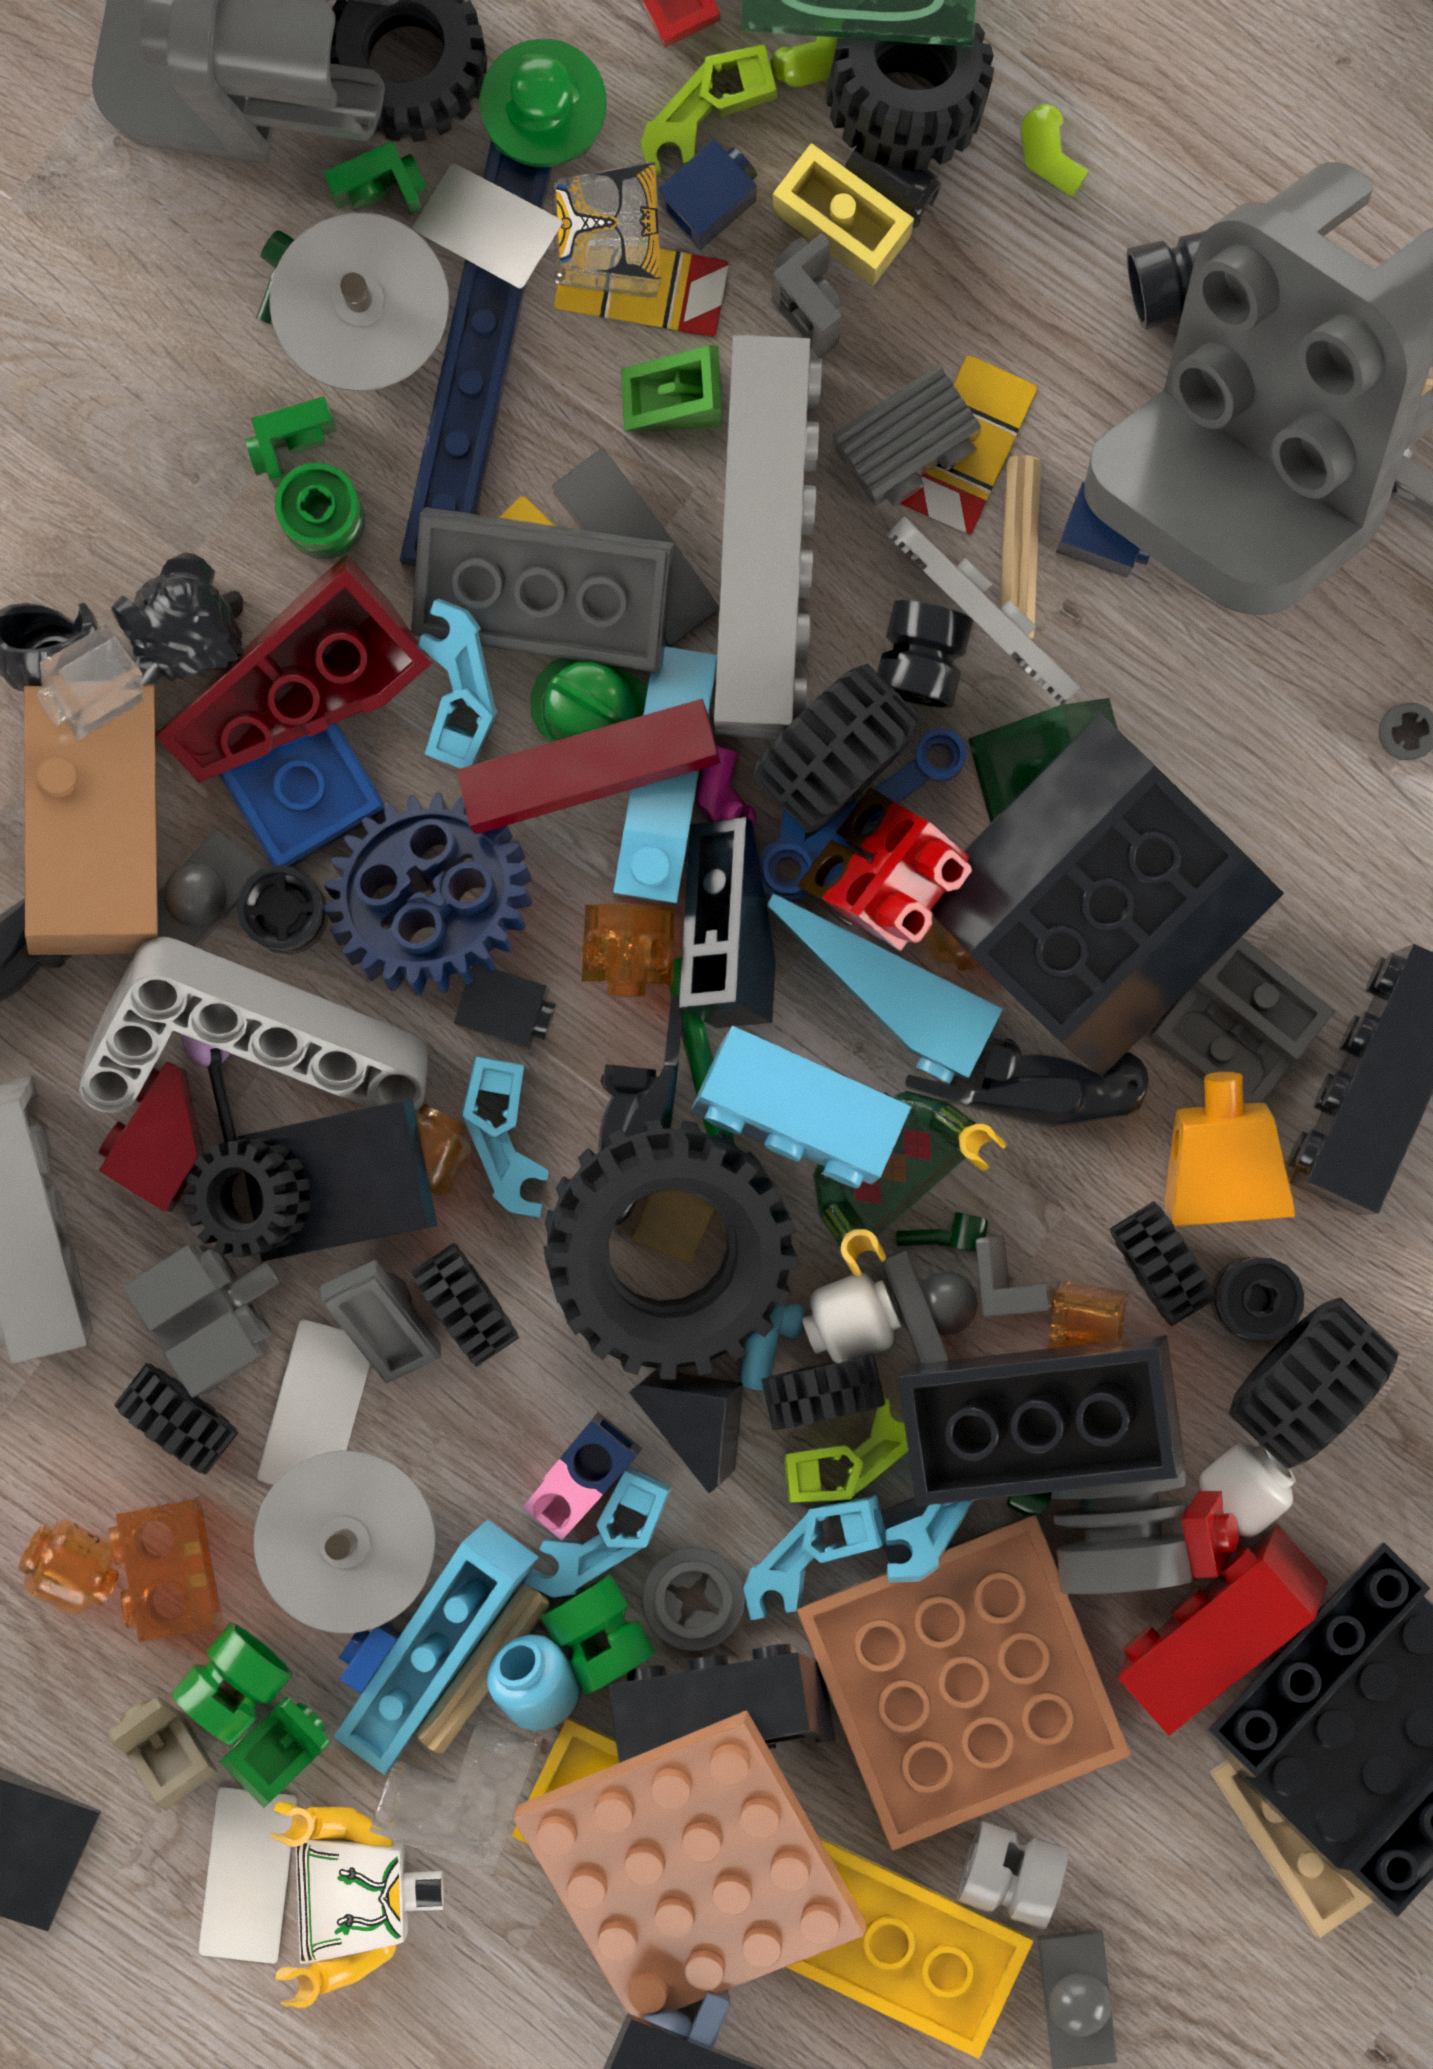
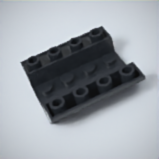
M1099 712L964 850L970 856L967 862L971 866L972 872L958 890H951L949 892L945 890L931 909V912L955 940L1052 1035L1102 1077L1259 920L1284 892L1165 774Z
M1383 1542L1377 1546L1318 1610L1315 1620L1286 1644L1208 1728L1207 1732L1237 1775L1333 1870L1391 1915L1398 1917L1433 1879V1605L1424 1597L1431 1588Z

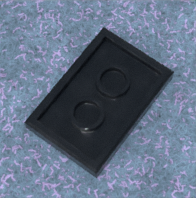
M413 1099L400 1100L238 1136V1140L262 1137L272 1139L271 1146L283 1144L290 1150L285 1160L298 1158L304 1167L294 1173L296 1180L308 1178L310 1189L299 1191V1199L311 1200L309 1212L297 1214V1217L306 1222L302 1230L291 1233L290 1235L294 1239L287 1245L276 1247L277 1250L260 1253L261 1262L438 1226ZM245 1173L253 1220L255 1221L263 1210V1192L255 1177Z

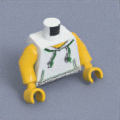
M282 1801L274 1806L273 1811L282 1815L293 1816L292 1826L285 1833L271 1832L270 1836L272 1839L285 1845L296 1847L300 1964H311L308 1969L283 1967L277 1971L275 1980L287 1981L296 1977L299 1982L298 1993L292 1999L283 2000L280 2003L285 2007L306 2008L314 2003L318 1994H325L356 1983L394 1956L397 1944L404 1942L408 1934L407 1911L444 1909V1880L442 1871L406 1872L404 1843L393 1841V1837L387 1827L352 1807H309L305 1810L289 1802Z

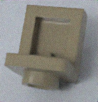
M155 1697L151 1701L140 1702L128 1709L123 1714L120 1720L121 1723L107 1733L113 1746L128 1756L155 1804L165 1811L218 1773L183 1713L160 1697Z

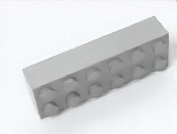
M733 335L714 737L776 740L806 709L807 678H797L794 676L795 661L807 662L809 649L810 614L798 613V598H810L812 585L813 550L801 549V535H813L816 486L804 485V472L816 473L819 422L807 421V409L819 410L822 358H810V338Z

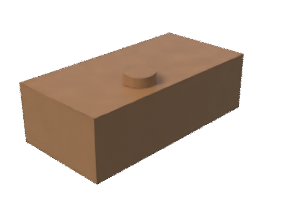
M154 685L24 686L25 938L29 955L135 954L143 942L158 937L156 708Z

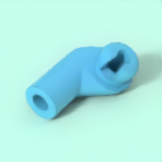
M794 1303L787 1304L786 1306L776 1304L769 1316L774 1327L764 1338L759 1333L754 1332L745 1341L744 1348L747 1354L742 1357L739 1382L743 1383V1387L763 1390L761 1379L772 1376L779 1335L791 1339L798 1338L801 1335L803 1328L802 1318H804L805 1309L800 1304Z

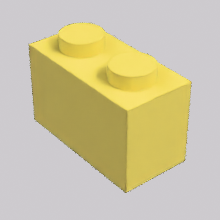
M812 143L773 193V214L810 241L823 233L831 243L830 256L872 287H874L911 237L913 217Z

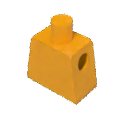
M1214 1072L1205 1075V1107L1182 1108L1177 1110L1175 1114L1164 1196L1165 1210L1174 1226L1295 1217V1209L1274 1117L1265 1103L1259 1102L1244 1103L1243 1075L1240 1073Z

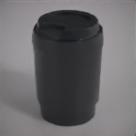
M859 142L844 167L913 217V227H918L923 212L928 205H933L941 189V183L937 180L938 176L929 169L914 170L912 162L907 161L902 162L901 169L887 167L889 156L881 153L872 162L862 157L864 145Z

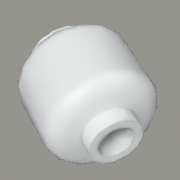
M862 1272L863 1275L861 1276L850 1275L820 1287L812 1293L810 1305L813 1314L802 1318V1322L816 1354L827 1350L835 1363H840L871 1354L875 1355L892 1346L894 1342L893 1330L902 1327V1324L884 1280L874 1283L868 1274Z
M1247 1442L1234 1445L1205 1469L1199 1477L1201 1491H1222L1224 1513H1233L1235 1515L1239 1535L1245 1538H1252L1260 1534L1293 1505L1291 1486L1296 1482L1292 1471L1290 1468L1286 1469L1261 1444L1258 1447Z

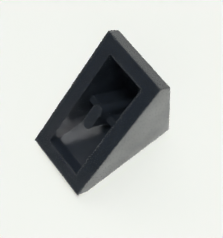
M656 1369L629 1391L708 1493L715 1490L735 1470L743 1383L677 1372L676 1379H660Z

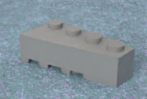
M33 1075L0 1083V1347L7 1346L11 1364L85 1347L88 1345L93 1331L74 1248L72 1245L62 1247L59 1235L67 1233L66 1213L61 1192L57 1190L54 1184L46 1186L44 1174L50 1173L48 1154L51 1153L45 1127L40 1128L38 1124L31 1125L27 1103L29 1099L38 1097Z

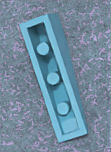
M665 646L662 668L659 672L651 671L643 715L702 698L708 713L717 655ZM699 770L630 790L613 890L614 896L676 906Z
M772 894L767 904V911L908 1052L920 1057L915 1067L916 1069L949 1085L954 1075L964 1080L969 1078L1003 1008Z
M488 1519L461 1543L341 1724L334 1738L385 1775L507 1606L539 1557Z

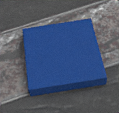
M337 723L329 725L327 730L310 737L309 735L300 737L270 750V753L219 774L273 866L292 867L363 825L362 819L365 816L373 819L384 812V801Z

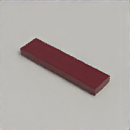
M702 698L457 769L469 825L474 835L718 765L721 762L707 709Z

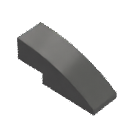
M603 447L552 485L555 497L581 530L674 543ZM676 544L674 545L665 642L669 647L675 645L720 609Z

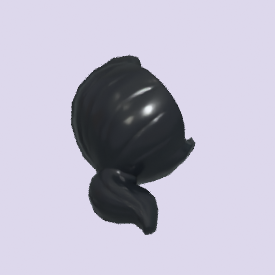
M86 603L78 604L79 611L75 622L71 621L61 612L39 604H12L0 609V676L12 688L24 692V686H124L141 684L129 680L128 673L131 669L99 663L102 637L96 617Z

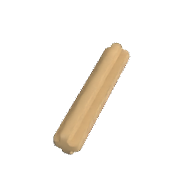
M1017 455L1010 457L1006 464L1000 609L1010 600L1035 624L1042 462L1038 457ZM1034 630L1028 635L1031 639L1034 637Z
M525 1584L520 1586L417 1730L416 1737L424 1746L439 1754L446 1751L489 1691L487 1687V1671L492 1658L503 1645L516 1637L529 1635L539 1621L540 1616L548 1608L549 1600L543 1593Z

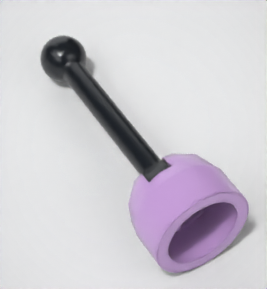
M180 1033L183 1048L189 1059L197 1065L208 1068L224 1143L236 1141L237 1137L220 1067L229 1057L230 1053Z

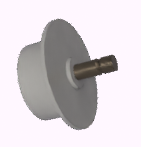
M341 214L325 219L308 228L292 242L283 254L271 284V320L284 351L307 375L325 385L341 390H377L396 384L409 377L433 354L443 336L448 320V285L442 266L434 251L423 238L408 226L378 214Z
M340 1450L322 1453L308 1458L288 1470L273 1485L265 1497L259 1510L254 1530V1555L257 1569L264 1586L274 1601L285 1612L301 1623L315 1629L333 1633H355L370 1630L387 1623L402 1613L415 1600L424 1587L431 1572L436 1548V1535L432 1514L426 1499L414 1481L389 1461L359 1451Z

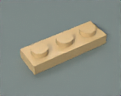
M1227 1760L1209 1771L1314 1936L1321 1938L1372 1903L1370 1897L1333 1870L1237 1775Z

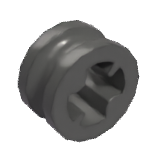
M1404 703L1391 708L1383 716L1379 724V739L1382 747L1389 755L1399 760H1415L1426 756L1433 749V713L1427 707L1418 703ZM1402 714H1412L1415 716L1412 721L1413 723L1422 721L1424 724L1425 735L1416 738V749L1414 750L1402 748L1405 741L1400 740L1396 743L1392 736V728L1402 725Z

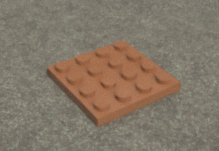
M1036 1514L1022 1517L945 1549L939 1559V1568L920 1582L887 1583L886 1571L803 1604L796 1609L891 1851L1131 1756L1069 1597L1066 1593L1061 1592L1059 1572Z
M747 1710L519 1804L516 1807L513 1820L626 2012L636 2017L642 2018L647 2013H654L660 2009L678 2010L703 2000L708 1990L718 1994L865 1935L866 1920Z

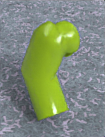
M824 19L816 41L794 46L793 48L787 46L779 48L771 59L770 66L773 76L779 81L786 82L791 87H804L828 80L837 38H840L842 26L846 21Z
M1039 104L1025 114L1020 127L1024 162L1032 172L1065 194L1073 197L1089 174V170L1062 153L1059 127L1063 125L1064 120L1060 110L1051 104Z

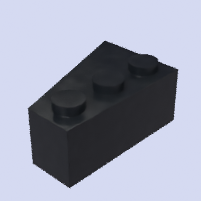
M777 1644L753 1649V1660L733 1664L728 1663L727 1655H713L692 1659L689 1661L690 1671L666 1675L665 1666L632 1669L627 1673L628 1682L609 1685L619 1763L746 1710L769 1749H775L776 1743L811 1737L815 1739V1743L835 1741L828 1690L817 1661L799 1652L791 1653L790 1644Z

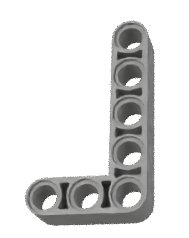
M154 937L143 942L137 949L88 1043L79 1085L81 1098L88 1106L97 1111L114 1113L129 1108L136 1100L171 1033L175 1031L368 1108L400 1100L413 1099L416 1111L423 1104L425 1097L429 1053L424 1042L409 1032L177 939Z

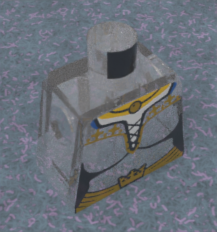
M655 162L638 163L555 181L552 191V213L550 214L561 219L562 225L545 252H554L556 283L561 286L646 298L657 297L661 283Z

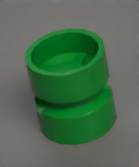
M306 463L292 469L281 480L275 494V513L288 539L301 553L315 559H333L347 553L358 543L365 527V511L351 480L340 469L326 463Z
M611 1574L580 1590L540 1616L555 1644L560 1648H569L572 1652L569 1663L585 1695L618 1679L657 1653L639 1621L626 1620L624 1614L629 1604ZM604 1629L609 1645L601 1649L591 1636Z
M230 1622L206 1650L210 1662L207 1665L195 1664L174 1688L171 1695L178 1705L200 1726L224 1743L234 1746L258 1718L255 1708L256 1704H269L292 1678L293 1673L284 1661L261 1640L238 1624ZM224 1679L236 1689L232 1696L220 1687Z

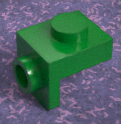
M285 1697L219 1762L265 1808L331 1742L323 1733L325 1726L322 1720L310 1707L300 1702L295 1704L289 1697Z

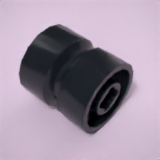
M1206 231L1180 236L1175 248H1170L1164 241L1127 248L1126 257L1130 289L1142 328L1148 329L1180 321L1198 245Z
M895 600L886 638L893 644V649L882 653L877 674L906 702L936 708H952L961 671L953 663L954 659L963 657L966 654L974 620L968 615L945 607L918 601Z
M275 865L260 869L247 879L239 892L237 913L240 925L251 939L274 953L292 955L306 951L320 940L327 928L328 916L324 911V906L327 905L325 895L315 882L293 867Z
M1244 1257L1232 1261L1217 1274L1212 1284L1216 1299L1210 1305L1215 1319L1227 1332L1243 1339L1270 1341L1282 1337L1297 1325L1304 1310V1291L1299 1277L1288 1265L1273 1258Z

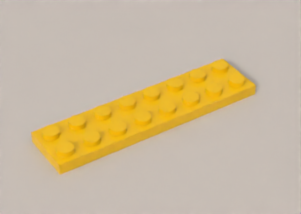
M568 1716L527 1801L618 1764L616 1739ZM516 1825L511 1837L528 1844ZM818 1835L866 1920L865 1935L788 1965L786 1968L979 2059L1034 1942L1033 1938Z

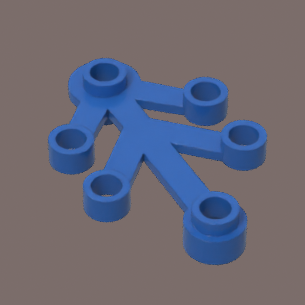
M943 728L933 729L925 733L916 746L915 759L874 790L894 802L900 803L929 780L944 782L954 778L961 771L966 761V747L963 740L955 732ZM944 746L950 751L952 759L947 767L936 768L930 764L927 754L932 747ZM856 799L831 822L806 841L805 830L783 810L779 840L768 844L758 857L763 889L768 896L771 897L772 894H775L789 902L798 901L806 897L807 894L797 885L829 841L833 840L842 846L852 847L838 836L836 832L858 804ZM882 810L873 814L866 821L862 829V835L867 834L877 825L872 823L882 816ZM784 859L795 861L800 868V875L792 882H783L776 876V865ZM834 866L827 874L823 887L833 883L839 877L844 866Z

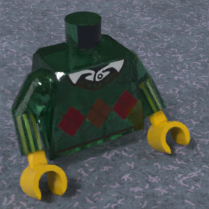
M907 1090L897 1093L892 1097L911 1106V1109L881 1178L871 1185L862 1181L859 1188H854L828 1177L823 1173L825 1166L816 1165L812 1175L819 1216L837 1244L841 1247L842 1256L855 1276L863 1275L856 1263L858 1255L864 1251L872 1250L877 1253L883 1263L886 1255L877 1237L965 1158L982 1171L990 1168L978 1156L980 1147L987 1142H996L1002 1149L1006 1147L1004 1140L990 1126L977 1124L946 1101ZM886 1092L883 1093V1094H885V1095H887V1096L892 1097L891 1095H889V1094L886 1093Z

